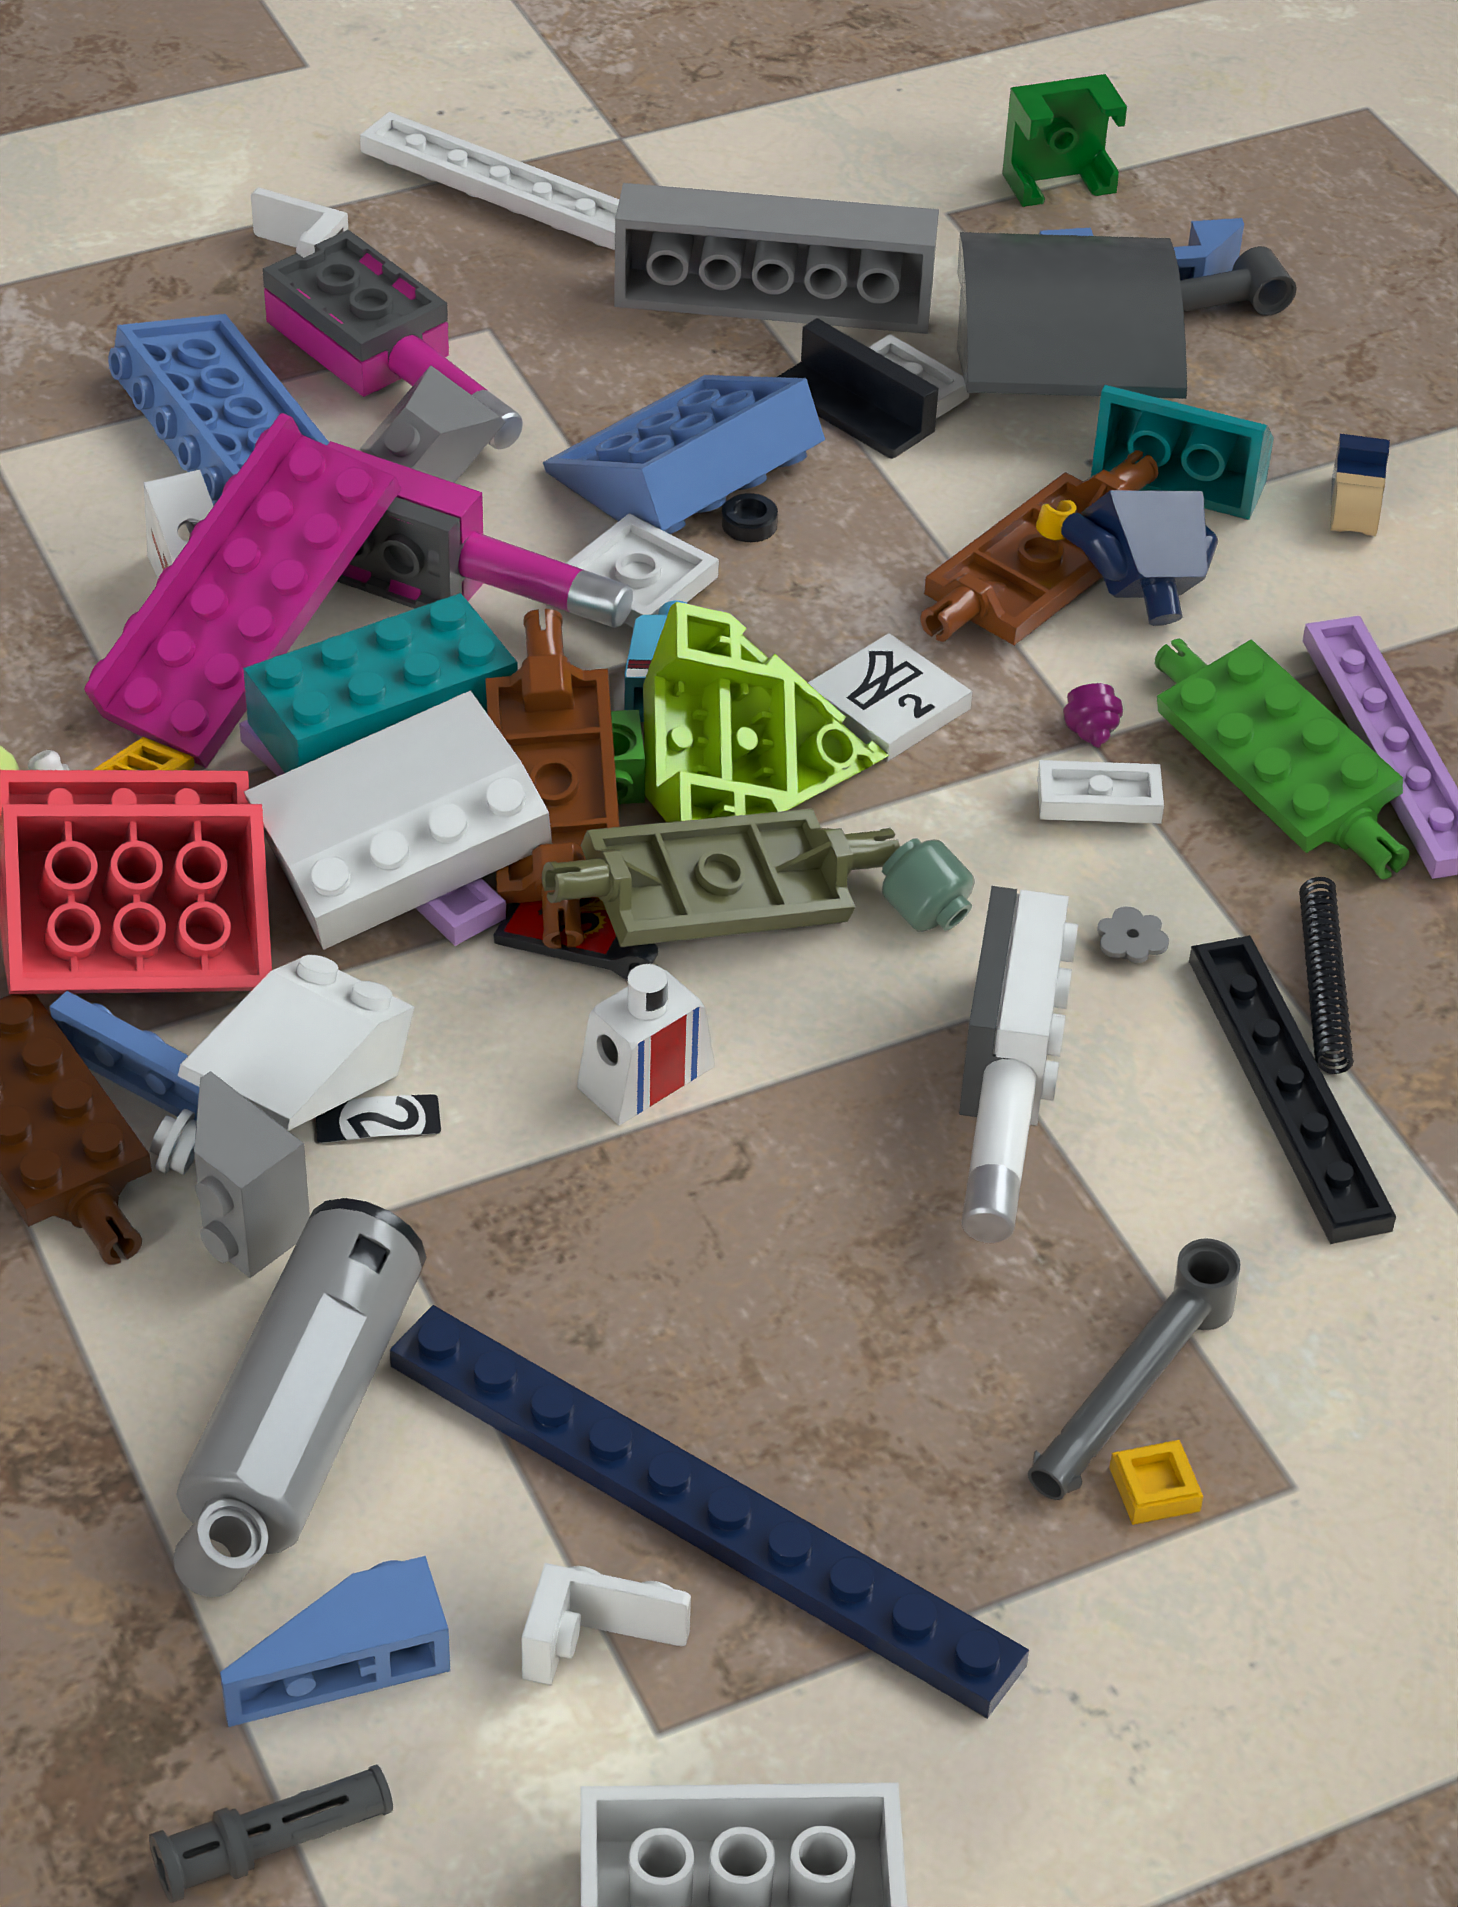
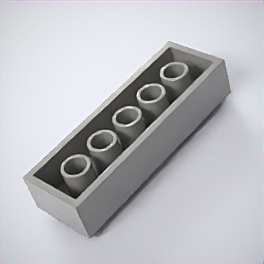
M623 183L615 217L614 307L807 324L818 318L831 326L928 334L939 209Z

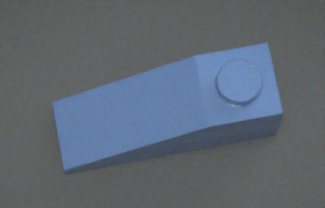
M426 1556L406 1561H385L369 1570L351 1574L222 1670L220 1677L228 1727L449 1672V1629Z

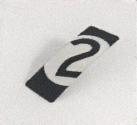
M428 1094L351 1099L316 1117L317 1141L319 1143L378 1136L439 1134L441 1132L438 1096Z

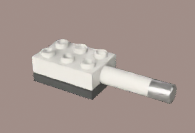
M991 886L969 1021L959 1115L977 1117L962 1215V1227L970 1237L984 1243H996L1006 1240L1014 1231L1029 1126H1037L1041 1099L1054 1101L1059 1062L1047 1061L1046 1059L1047 1055L1060 1057L1066 1015L1054 1014L1053 1009L1054 1007L1067 1009L1072 969L1060 968L1059 966L1060 961L1073 963L1078 924L1065 922L1069 896L1028 890H1020V894H1017V889Z

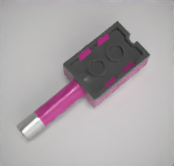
M350 230L315 244V253L303 258L296 253L263 268L266 322L361 396L365 397L379 391L400 379L413 386L431 365L502 417L506 422L490 440L489 445L494 449L502 450L514 444L519 438L523 426L522 417L445 358L449 356L448 323L446 322L448 321L447 302Z
M332 441L327 445L396 476L401 487L400 492L337 582L414 609L459 593L469 601L484 583L613 628L621 626L627 619L633 603V591L629 585L484 535L482 492Z

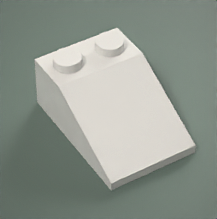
M306 955L270 971L180 1064L178 1076L199 1087L200 1078L211 1071L289 1131L398 1076L414 1006L392 996L391 990L384 985L371 981H361L338 970V965L328 958Z

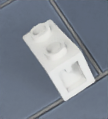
M257 188L251 194L254 234L258 237L296 247V253L303 258L315 253V244L348 230V213L263 188Z
M545 1563L522 1634V1679L552 1685L560 1657L571 1659L574 1655L580 1626L676 1646H685L690 1632L691 1595L657 1581L641 1583L602 1575L584 1566L568 1568Z

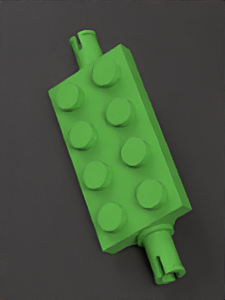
M1180 638L1171 641V645L1178 653L1167 644L1157 652L1154 662L1156 668L1164 672L1176 683V685L1157 695L1158 712L1303 851L1308 853L1325 841L1336 844L1344 850L1351 848L1381 879L1392 877V872L1385 867L1386 864L1395 873H1398L1409 860V850L1397 842L1377 823V815L1382 807L1403 794V777L1252 639L1209 665L1199 658L1187 646V643Z

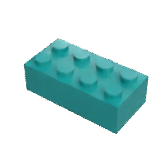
M459 593L243 668L247 720L280 768L286 773L470 690L487 713L486 678L511 676L518 670V662L465 597Z

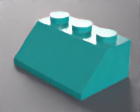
M1104 385L1100 398L1091 477L1102 470L1111 471L1127 459L1128 455L1135 450L1143 452V457L1137 460L1135 464L1146 455H1150L1158 466L1157 479L1145 485L1139 491H1202L1204 509L1250 520L1267 482L1274 437L1269 427L1265 424Z

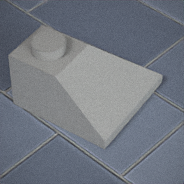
M430 365L362 445L360 450L364 453L455 483L506 422L502 417Z

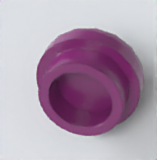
M1103 683L1086 684L1074 688L1068 693V704L1063 709L1066 726L1072 732L1078 734L1082 740L1091 743L1096 748H1099L1101 744L1109 740L1110 733L1119 726L1120 718L1123 716L1121 699L1115 696L1112 686Z

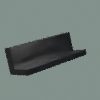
M818 318L803 326L801 362L777 377L806 378L818 417L890 459L896 458L935 432L939 390L937 386Z

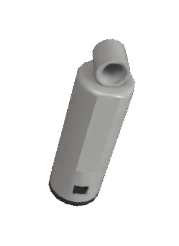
M349 1198L327 1200L313 1209L180 1479L176 1495L182 1512L193 1525L176 1545L173 1560L178 1577L194 1593L206 1597L223 1596L237 1587L263 1554L280 1553L298 1541L427 1258L422 1240L409 1224L391 1211L367 1201ZM210 1539L227 1547L231 1557L224 1556L215 1550Z

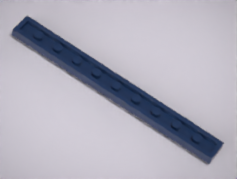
M432 1305L391 1347L390 1364L395 1370L988 1719L1027 1667L1029 1649L435 1305Z

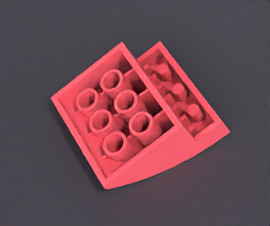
M0 770V931L9 994H63L66 991L73 994L252 991L272 971L263 809L262 804H249L245 797L244 791L249 789L248 771Z

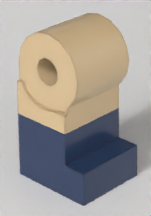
M1340 434L1332 474L1331 531H1355L1365 535L1376 536L1385 488L1390 440Z

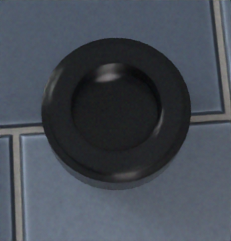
M755 493L739 494L727 500L723 505L722 528L728 536L735 540L760 542L770 538L777 530L778 508L772 500L763 495Z

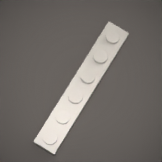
M392 112L385 114L360 134L362 153L383 160L387 164L396 165L424 176L428 180L437 181L463 191L469 196L494 203L513 213L522 214L543 222L554 229L563 230L592 241L598 246L615 250V217L619 204V199Z

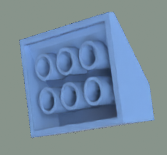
M704 375L543 462L546 473L615 520L620 521L630 513L671 534L682 529L686 525L684 519L697 512H708L723 506L727 501L726 496L737 489H749L762 484L767 480L766 473L776 467H786L801 462L807 457L806 451L823 442L825 437L806 378Z

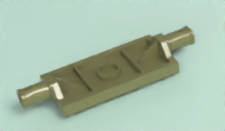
M813 808L587 830L580 845L586 860L558 863L556 861L546 862L542 871V884L544 891L555 890V892H548L546 896L550 903H558L562 900L599 897L603 901L621 947L848 922L856 908L847 888V876L851 870L883 867L889 857L900 847L898 839L886 840L894 838L896 835L891 828L844 834L841 828H821Z

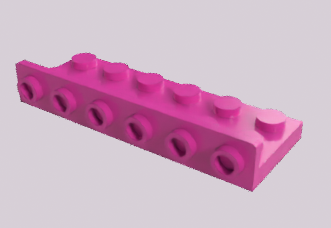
M280 413L271 427L259 436L255 449L238 473L228 479L223 488L222 495L205 519L195 525L188 543L175 561L162 571L155 589L138 612L129 617L122 635L107 656L100 660L92 669L84 690L101 716L141 737L194 757V763L207 768L247 710L243 668L288 652L400 492L401 487L396 476L302 435L293 417Z

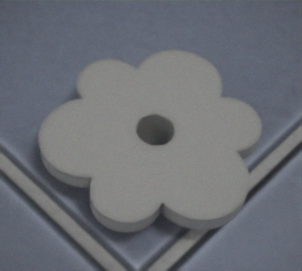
M1120 907L1116 909L1112 918L1100 920L1097 927L1099 935L1102 936L1100 949L1105 955L1112 958L1128 959L1134 963L1145 962L1149 954L1159 955L1164 953L1168 949L1169 938L1166 933L1161 931L1162 922L1158 917L1154 915L1143 916L1139 910L1133 907Z

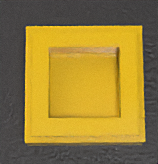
M1180 1440L1112 1453L1109 1468L1132 1525L1201 1511L1204 1496Z

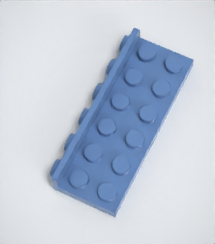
M226 314L117 325L115 346L110 349L108 356L112 377L119 381L132 398L135 407L141 410L154 427L157 436L164 440L178 459L181 468L187 472L201 471L213 506L222 495L223 488L228 479L238 473L255 449L259 436L271 427L280 413L293 417L302 435L324 445L329 444V441Z

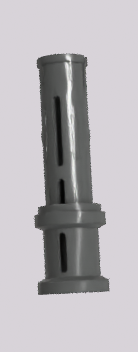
M376 1764L370 1766L368 1770L311 1790L302 1791L289 1798L241 1815L236 1809L222 1808L214 1811L212 1821L170 1836L163 1830L149 1834L150 1849L162 1888L170 1903L184 1899L185 1889L230 1874L234 1879L247 1876L248 1871L254 1869V1860L309 1840L323 1837L328 1833L380 1814L392 1813L393 1801L384 1773ZM337 1804H341V1805H339V1806H336V1807L327 1809V1810H325V1811H322V1812L313 1814V1815H311V1816L302 1818V1819H300V1820H297V1821H294V1822H291V1823H288V1824H284V1823L290 1822V1821H292V1820L301 1818V1817H303V1816H306V1815L315 1813V1812H317V1811H320V1810L329 1808V1807H331V1806H334V1805H337ZM259 1832H263V1833H260V1834H258V1835L249 1837L250 1835H253V1834H256V1833H259Z

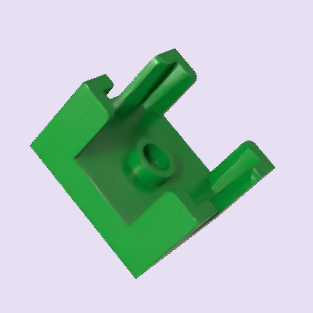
M1106 74L1010 88L1002 174L1022 207L1040 205L1045 202V197L1035 181L1079 174L1094 196L1117 193L1119 172L1105 150L1109 117H1112L1118 127L1125 126L1127 105Z

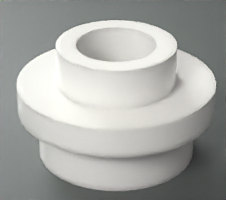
M183 1109L177 1119L166 1115L162 1120L149 1150L158 1155L156 1170L166 1174L172 1169L184 1175L195 1159L194 1146L197 1122L194 1120V1112Z

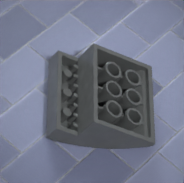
M960 232L957 274L961 289L957 351L967 393L1101 396L1104 385L1156 398L1186 399L1187 362L1184 310L1178 264L1170 238Z

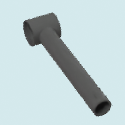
M1263 246L1253 247L1242 253L1235 261L1232 271L1180 281L1184 312L1249 300L1258 313L1274 315L1283 311L1291 304L1297 291L1296 283L1273 251Z
M1205 1238L1194 1240L1182 1248L1178 1256L1174 1291L1042 1455L1037 1450L1034 1452L1032 1467L1028 1471V1478L1034 1488L1042 1495L1053 1500H1060L1066 1493L1080 1489L1082 1486L1081 1474L1089 1466L1091 1459L1097 1456L1197 1329H1216L1230 1320L1234 1311L1240 1273V1259L1232 1247L1222 1241Z

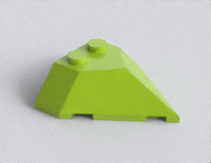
M675 602L670 606L643 683L645 797L666 822L789 811L879 763L889 755L873 741L865 744L843 725L842 722L846 717L775 653L768 658L743 635L747 628L730 613L681 602Z

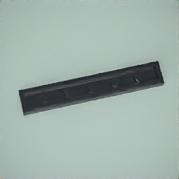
M1251 936L1191 946L1189 963L1329 1243L1333 1244L1393 1232L1396 1215Z

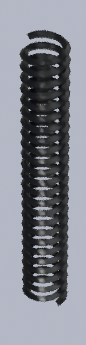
M1315 877L1304 882L1299 891L1314 1055L1321 1071L1330 1074H1340L1348 1071L1353 1066L1354 1060L1352 1058V1038L1350 1036L1349 1008L1346 998V979L1344 976L1343 950L1341 947L1340 921L1338 918V900L1336 898L1335 882L1326 877ZM1317 881H1323V882H1326V883L1329 884V885H1327V884H1315V885L1309 886L1311 883H1314V882H1317ZM1317 888H1324L1328 890V892L1316 891L1308 895L1309 892ZM1326 1051H1340V1053L1328 1054ZM1323 1057L1329 1059H1338L1344 1057V1059L1337 1062H1331L1325 1060ZM1347 1063V1065L1341 1069H1329L1324 1066L1327 1065L1335 1067Z

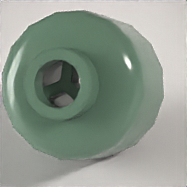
M918 838L912 839L899 847L882 867V873L886 876L882 885L883 896L917 931H927L938 925L945 931L950 930L959 924L972 909V904L967 899L974 887V876L940 840L932 839L921 843Z

